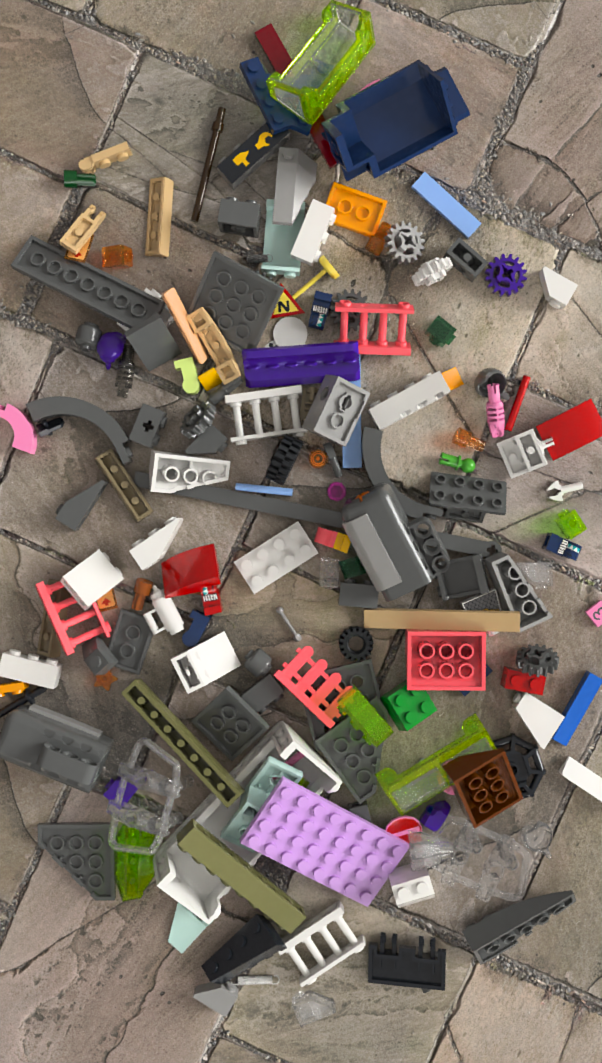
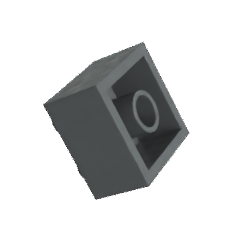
M235 197L221 198L217 220L220 232L258 238L262 216L260 204H257L254 200L238 201Z

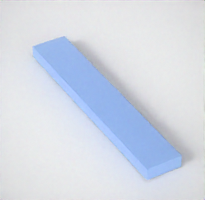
M359 354L360 379L349 382L361 388V362ZM361 415L346 447L342 446V468H362Z

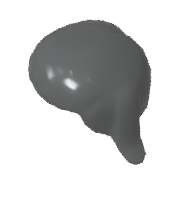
M486 368L479 372L474 381V388L480 396L488 397L487 385L491 384L493 386L492 383H498L500 397L509 400L510 396L505 391L506 377L500 370Z

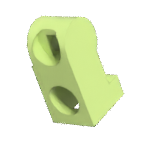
M189 357L174 361L175 369L182 371L184 391L189 395L198 394L201 385L194 358Z

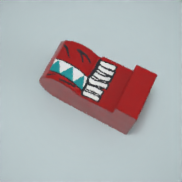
M217 585L204 587L201 595L205 616L222 612L223 607Z

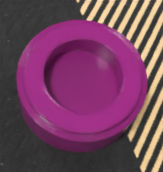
M333 482L328 486L327 495L333 501H340L346 495V488L340 482Z

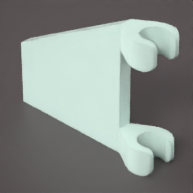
M178 902L168 942L180 953H183L210 924L200 920L194 913Z

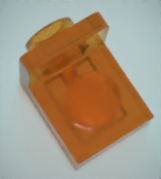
M121 244L102 247V267L133 266L132 248Z

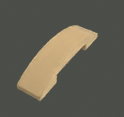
M201 307L186 316L195 334H199L217 366L215 369L223 384L226 385L240 377L241 373L234 355L207 311Z

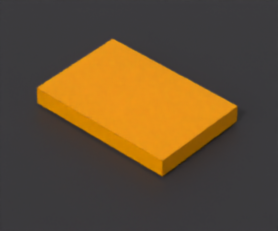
M333 182L326 205L335 208L334 214L337 216L334 225L374 239L388 201Z

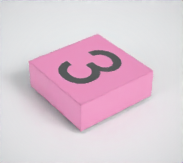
M599 600L585 611L596 627L602 625V601Z

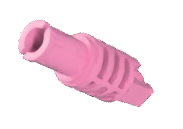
M492 383L493 386L491 384L487 385L488 402L486 404L490 435L492 438L504 436L505 419L503 402L500 400L499 384Z

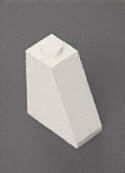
M522 691L517 692L513 697L512 706L536 743L545 749L565 717L531 694Z

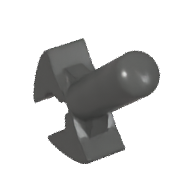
M330 442L323 444L335 476L337 478L341 477L343 473L332 444Z

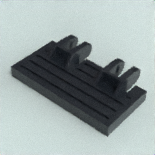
M381 932L380 951H378L377 942H369L368 983L445 991L446 949L438 948V954L435 957L436 937H431L430 953H423L424 936H419L418 955H416V946L399 945V953H397V934L394 933L391 940L392 949H385L386 933Z

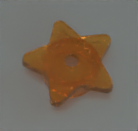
M110 670L104 675H95L97 680L94 686H102L106 691H110L111 683L117 681L118 678Z

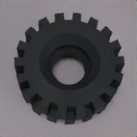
M286 434L274 455L265 477L283 486L304 442Z

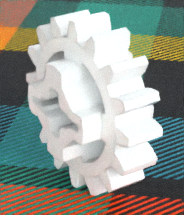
M436 257L420 265L419 271L412 276V280L417 287L424 284L430 286L444 279V276L447 275L446 272L453 268V264L448 257L441 258L440 260Z

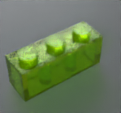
M355 685L337 699L339 704L337 706L338 710L344 716L347 714L352 719L350 721L351 725L356 730L360 729L365 734L362 737L369 745L373 744L377 748L394 733L391 726Z

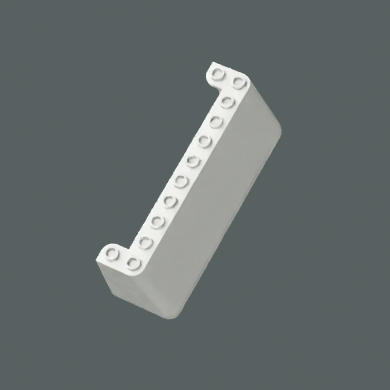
M284 721L276 723L229 773L244 789L268 756L285 762L300 751L305 756L292 767L302 771L303 776L310 782L306 789L320 796L323 789L330 794L336 792L343 783L334 768ZM211 792L153 856L157 887L207 924H210L213 919L218 918L220 915V898L230 891L231 886H225L217 875H211L202 863H196L192 855L188 852H182L177 846L176 835L193 818L247 863L254 866L257 859L262 855L257 851L253 853L220 837L221 831L239 809L241 796L227 808Z

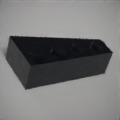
M256 914L201 967L210 982L223 984L240 975L242 971L256 966L260 961L274 956L273 954L283 951L287 947L270 920L263 915Z

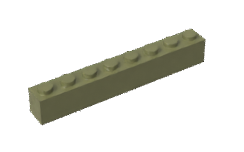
M142 679L134 680L121 693L227 808L245 792L240 784Z
M193 818L176 835L177 846L182 852H188L192 855L196 863H202L211 875H217L225 886H231L240 898H246L254 909H260L262 914L268 920L272 919L275 921L278 928L282 931L286 930L291 934L306 919L301 905Z

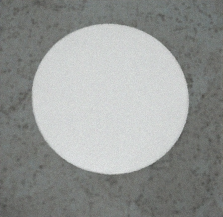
M296 317L282 318L274 327V341L279 347L304 345L307 339V328Z

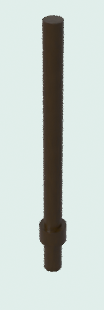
M223 107L218 108L216 120L212 124L211 130L213 132L191 217L193 222L199 221L219 136L223 132V120L226 109Z

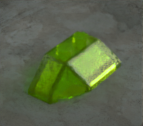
M143 821L124 823L115 837L114 876L123 902L140 899L155 876L153 856L156 853L157 836Z

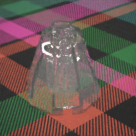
M408 830L409 858L412 872L424 870L450 859V854H453V843L449 842L448 838L418 830Z

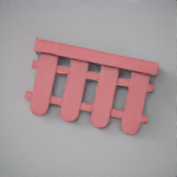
M305 646L302 649L298 647L295 650L298 654L288 664L286 662L282 664L284 667L282 671L277 669L272 675L326 727L331 729L335 724L332 719L334 717L339 718L341 716L339 711L348 702L352 704L355 701L352 698L355 695V688L346 686L342 689L338 685L342 679L339 673L334 672L329 676L324 672L328 666L324 659H319L315 663L310 658L314 653L312 647ZM307 662L312 667L301 677L297 671ZM321 675L325 681L315 690L311 685ZM292 677L298 680L296 684L290 680ZM335 688L339 694L329 704L325 698ZM306 690L312 694L310 697L304 693ZM321 703L326 707L324 711L318 707Z

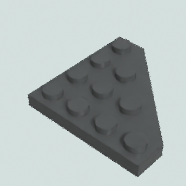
M377 695L314 740L359 804L375 794L386 721L388 718V710Z
M115 822L39 823L37 825L38 845L42 849L47 850L52 855V858L62 868L64 867L71 874V877L90 893V896L95 901H114L116 899Z

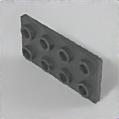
M431 472L429 505L445 507L444 518L482 523L486 513L506 514L507 482Z

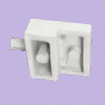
M533 428L497 443L511 479L548 465L544 449L555 445L552 437L540 441Z

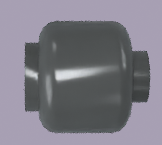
M85 322L78 327L75 343L84 352L96 350L97 343L102 336V331L97 324Z
M261 648L255 651L251 649L244 657L246 659L244 667L255 677L265 676L273 666L271 664L272 658Z

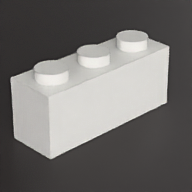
M315 199L312 200L291 251V258L313 266L314 262L319 261L322 253L319 249L321 244L326 243L329 233H327L329 225L333 226L337 216L334 214V207Z
M10 649L2 653L0 676L55 689L59 683L63 664L58 663L56 659H39V655L28 654L27 656L21 654L19 650Z

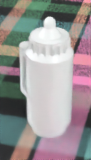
M153 585V595L150 598L155 609L143 616L153 635L166 629L172 636L185 629L184 621L172 599H165L164 589L160 590L156 585ZM155 611L164 625L160 629L151 615Z

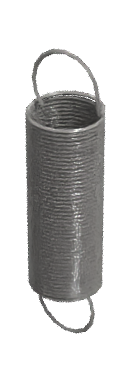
M245 255L247 256V263L268 262L267 255Z

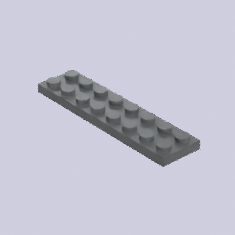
M32 235L11 264L12 269L130 329L157 313L160 315L165 308L164 301L84 261L66 257V252Z

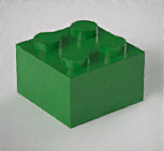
M406 680L380 697L399 731L410 730L437 711L427 691L407 690Z

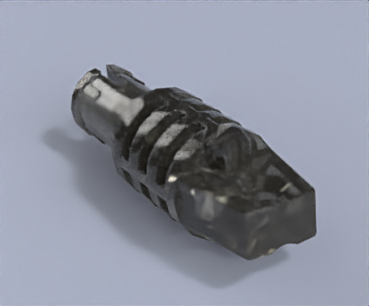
M124 344L122 360L118 362L115 387H118L117 396L121 398L128 397V391L132 389L135 370L133 358L135 350L131 344Z

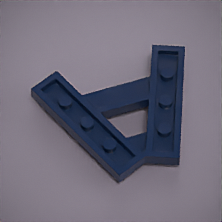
M258 57L240 62L239 68L272 135L292 129L308 136L334 67L316 60L310 75L267 74ZM277 95L302 96L298 108H283Z

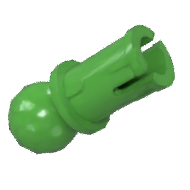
M444 452L440 455L441 458H439L438 464L453 467L454 470H458L460 467L465 473H471L475 469V462L470 458L461 460L460 455L456 457Z

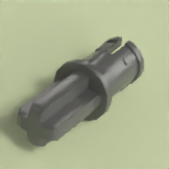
M238 377L226 385L220 384V387L207 397L216 406L225 398V395H230L232 391L240 386L243 380Z

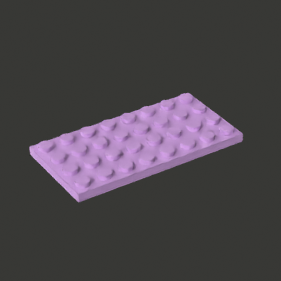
M284 776L278 781L240 838L241 844L366 907L370 905L389 878V874L393 872L410 848L408 842Z

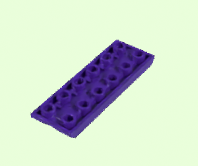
M358 341L242 349L245 382L248 388L322 383L326 374L339 376L347 381H357L360 379Z

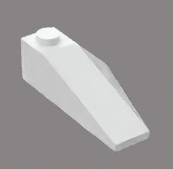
M151 450L149 464L150 491L174 493L183 489L226 481L229 478L231 461Z

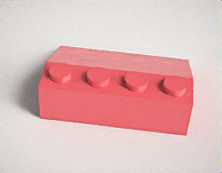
M405 629L407 690L486 691L485 631Z

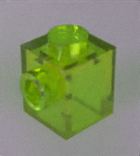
M564 509L557 514L558 518L554 520L566 539H573L587 529L575 509Z

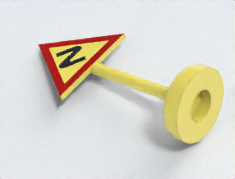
M324 255L319 258V263L324 269L292 296L284 289L271 319L305 313L295 299L326 273L332 279H337L340 276Z

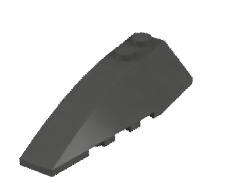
M572 890L533 897L512 904L493 914L485 915L476 924L468 925L462 933L480 965L515 946L518 943L517 939L523 934L529 936L533 933V927L536 925L542 926L547 923L551 914L558 915L576 902V898Z

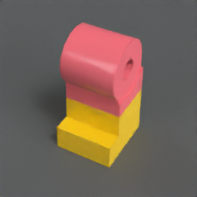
M318 527L314 542L344 553L348 552L351 543L347 535Z

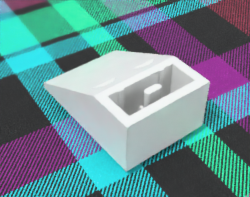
M172 517L164 522L165 527L162 529L155 528L148 533L149 537L146 540L144 538L139 539L132 544L133 548L129 552L142 570L150 568L164 558L183 522V518Z
M225 631L170 659L187 694L241 666Z

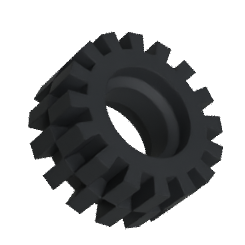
M351 626L340 635V651L350 661L359 662L362 659L365 660L373 650L372 636L363 627ZM354 636H358L363 640V647L358 651L350 649L348 644L349 640Z

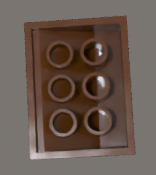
M503 748L458 756L442 766L464 815L474 829L523 799Z

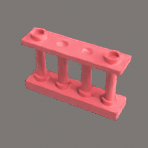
M350 300L335 302V312H341L340 338L333 340V343L354 341L347 338L349 312H360L359 339H357L359 354L411 356L410 342L405 340L407 314H414V307L409 302H398V304L351 303ZM368 313H380L379 334L376 341H368L367 339ZM388 313L399 314L398 339L395 342H388L386 340Z
M42 581L35 585L66 656L75 653L74 648H76V645L102 633L105 638L111 636L109 633L112 631L108 621L104 622L96 602L91 605L92 609L70 619L60 620L58 615L60 610L77 603V601L72 596L58 603L52 602L50 597L52 592L64 588L60 581L51 585H45ZM93 616L96 617L99 627L77 637L68 638L66 633L68 627Z

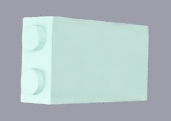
M267 199L263 255L268 256V262H262L261 272H267L266 276L276 277V274L284 275L285 278H296V276H300L301 261L291 258L290 254L304 222L305 202H303L293 225L289 226L272 224L274 199Z

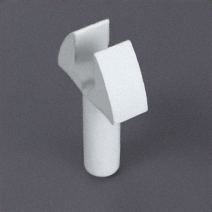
M554 481L547 487L546 491L556 489L559 492L555 496L547 498L554 501H563L562 496L564 493L583 489L582 482L561 486L558 481Z

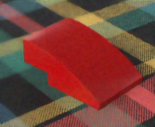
M589 399L537 425L536 428L543 441L552 437L555 445L547 447V450L554 461L602 437V418L592 399Z
M214 543L187 550L161 563L165 599L202 592L204 587L221 584L217 551Z

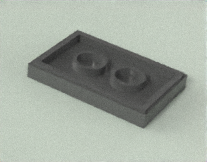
M159 313L124 332L149 372L182 354Z
M123 608L120 610L108 648L119 661L114 667L140 675L153 633L143 615Z

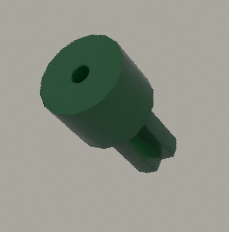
M64 170V188H77V185L96 186V175L77 173V170Z

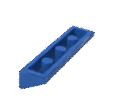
M586 670L562 713L565 718L551 739L567 746L602 684L601 678Z

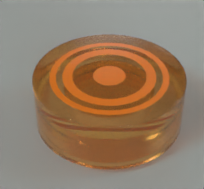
M316 449L310 453L309 463L312 467L320 469L327 464L328 456L323 450Z

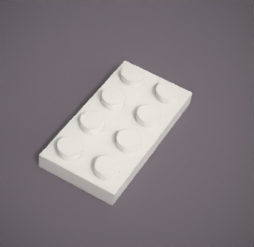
M299 521L234 561V563L255 594L317 555L318 551Z

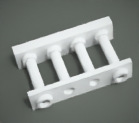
M301 385L225 395V403L233 408L237 436L230 438L231 442L236 443V446L246 445L247 441L285 436L286 434L293 435L295 438L303 437L304 433H307L308 430L301 428L297 399L299 395H302ZM282 397H287L290 400L294 429L282 430L278 404ZM261 400L271 402L275 432L263 433L259 406ZM249 402L252 405L256 434L244 436L240 407L242 403Z
M340 900L296 928L291 934L289 933L281 938L287 948L283 951H278L280 956L284 953H289L302 973L300 975L301 987L306 984H312L318 976L351 954L359 953L366 945L363 934L356 938L342 918L344 906ZM332 921L337 922L350 942L341 949L326 928L327 924ZM315 932L322 934L334 954L324 959L311 940V935ZM300 942L305 943L318 963L310 970L295 950V946Z

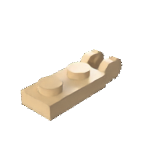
M126 141L84 158L79 162L78 167L83 174H94L97 168H107L111 163L125 161L133 154Z
M91 204L59 240L60 245L77 255L105 219L106 213L101 211L94 220L91 219L96 210V206Z

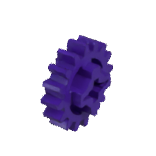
M501 254L500 260L498 257H494L493 262H489L487 266L490 269H486L484 272L489 276L484 281L490 282L487 288L493 287V294L498 291L499 297H502L504 293H506L507 297H510L511 291L517 294L519 292L518 288L522 289L524 287L521 282L527 280L523 276L527 270H522L524 262L519 264V257L514 260L512 259V254H509L507 258H505L504 254ZM496 268L497 276L494 278L493 273ZM503 273H508L509 277H503L502 275ZM516 273L518 274L517 282H515L514 278Z

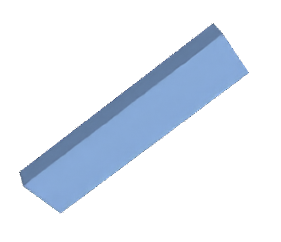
M426 172L412 185L411 188L465 238L468 239L481 225V222Z

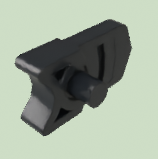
M61 417L48 422L42 420L40 424L36 425L39 437L51 436L53 431L62 428L65 422Z

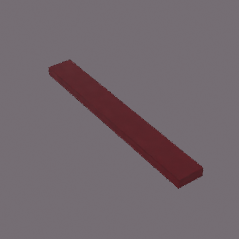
M271 23L254 32L257 41L276 74L300 75ZM289 96L295 108H298L302 96ZM318 108L310 135L329 169L338 164L330 151L329 143L324 140L321 134L324 132L321 123L326 120Z

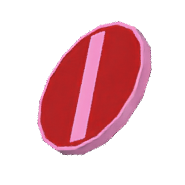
M398 816L387 824L385 831L399 837L412 846L422 836V825L419 820L412 816Z

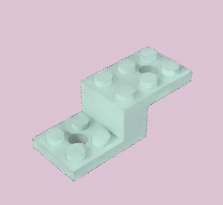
M268 756L244 788L245 792L241 795L239 809L221 831L220 837L254 853L255 850L240 843V838L244 833L243 830L247 829L282 776L298 784L303 778V772L274 757Z

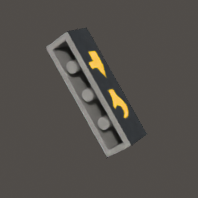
M264 120L261 124L262 127L257 131H252L243 144H237L228 157L224 156L218 162V173L234 190L276 153L279 147H282L290 140L289 130L272 135L266 120Z

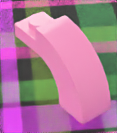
M7 403L6 408L0 405V417L7 420L14 430L12 447L35 454L37 434L30 418L13 405Z

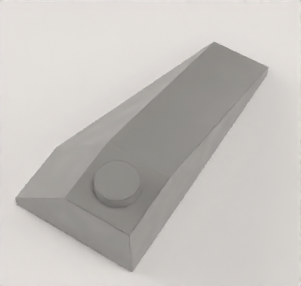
M279 147L272 224L292 226L304 200L309 195L311 187L316 182L317 163L299 148Z

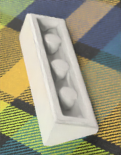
M568 756L558 772L602 802V778Z

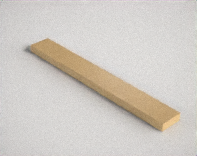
M364 608V628L520 632V611Z

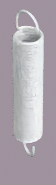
M272 975L238 976V984L233 985L278 984L279 981L272 983Z

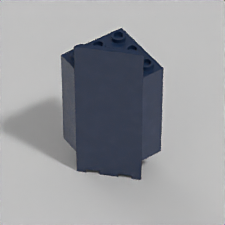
M417 60L335 104L338 114L321 123L324 130L321 134L324 140L329 143L330 151L336 163L340 164L346 182L366 171L375 179L458 134L456 128L458 122L470 116V112L445 66L437 71H432L427 64L425 65L420 60Z

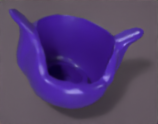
M107 332L98 341L96 349L100 359L106 364L107 370L111 368V363H114L115 359L122 354L124 344L126 343L125 340L127 339L125 334Z

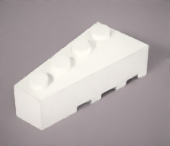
M440 370L434 374L429 373L423 376L421 381L416 384L412 382L404 387L405 390L400 393L395 391L387 396L388 399L383 402L378 400L372 403L368 413L376 428L382 430L451 392Z

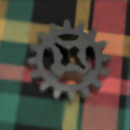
M344 289V295L337 293L338 300L332 299V303L335 305V302L348 300V298L356 299L351 301V303H365L367 296L362 298L361 291L355 294L354 289L351 290V293ZM330 306V310L334 311L330 314V318H336L333 324H340L341 312L338 315V312H335V306ZM349 312L348 320H352L353 323L348 322V332L352 327L354 331H357V326H360V314L358 312H353L354 314Z
M203 401L200 405L193 406L191 411L185 414L182 421L183 425L180 426V432L188 439H194L196 435L203 434L211 426L215 418L213 415L217 413L215 411L216 407L209 401Z
M529 644L528 648L521 647V651H517L516 664L518 669H522V673L529 672V676L536 674V677L540 675L547 677V673L554 674V670L558 669L559 657L557 652H553V648L547 649L546 645L539 647L538 644H535V646Z

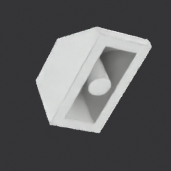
M544 266L538 274L545 300L549 302L550 306L556 309H563L568 304L578 285Z

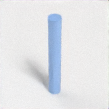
M236 483L235 486L237 491L292 496L293 488Z

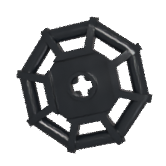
M510 733L509 736L490 742L487 741L483 752L495 750L497 747L510 743V747L505 750L510 765L512 767L515 766L513 773L519 788L524 787L525 789L521 791L523 799L533 798L543 775L546 774V769H544L538 751L539 747L515 736V733ZM515 744L528 751L524 754L516 751ZM530 756H532L536 768L530 767L528 761ZM531 774H535L528 787L526 785L528 776L530 777Z

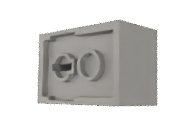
M326 374L302 428L334 444L346 447L370 393L339 376Z

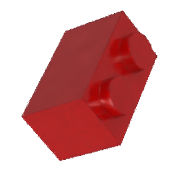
M504 666L500 685L506 689L543 696L546 677L543 675L536 677V674L529 676V672L522 673V669Z

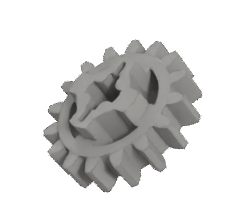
M401 221L399 224L395 223L391 226L392 228L386 231L387 235L384 237V240L388 242L384 244V247L389 249L386 252L387 255H393L392 261L398 259V264L404 262L405 265H408L422 256L421 251L425 247L421 244L425 242V239H420L423 233L416 231L417 226L412 228L411 222L405 225L404 221Z

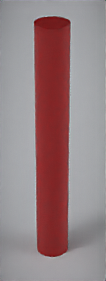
M523 375L504 429L508 432H512L530 381L529 376Z

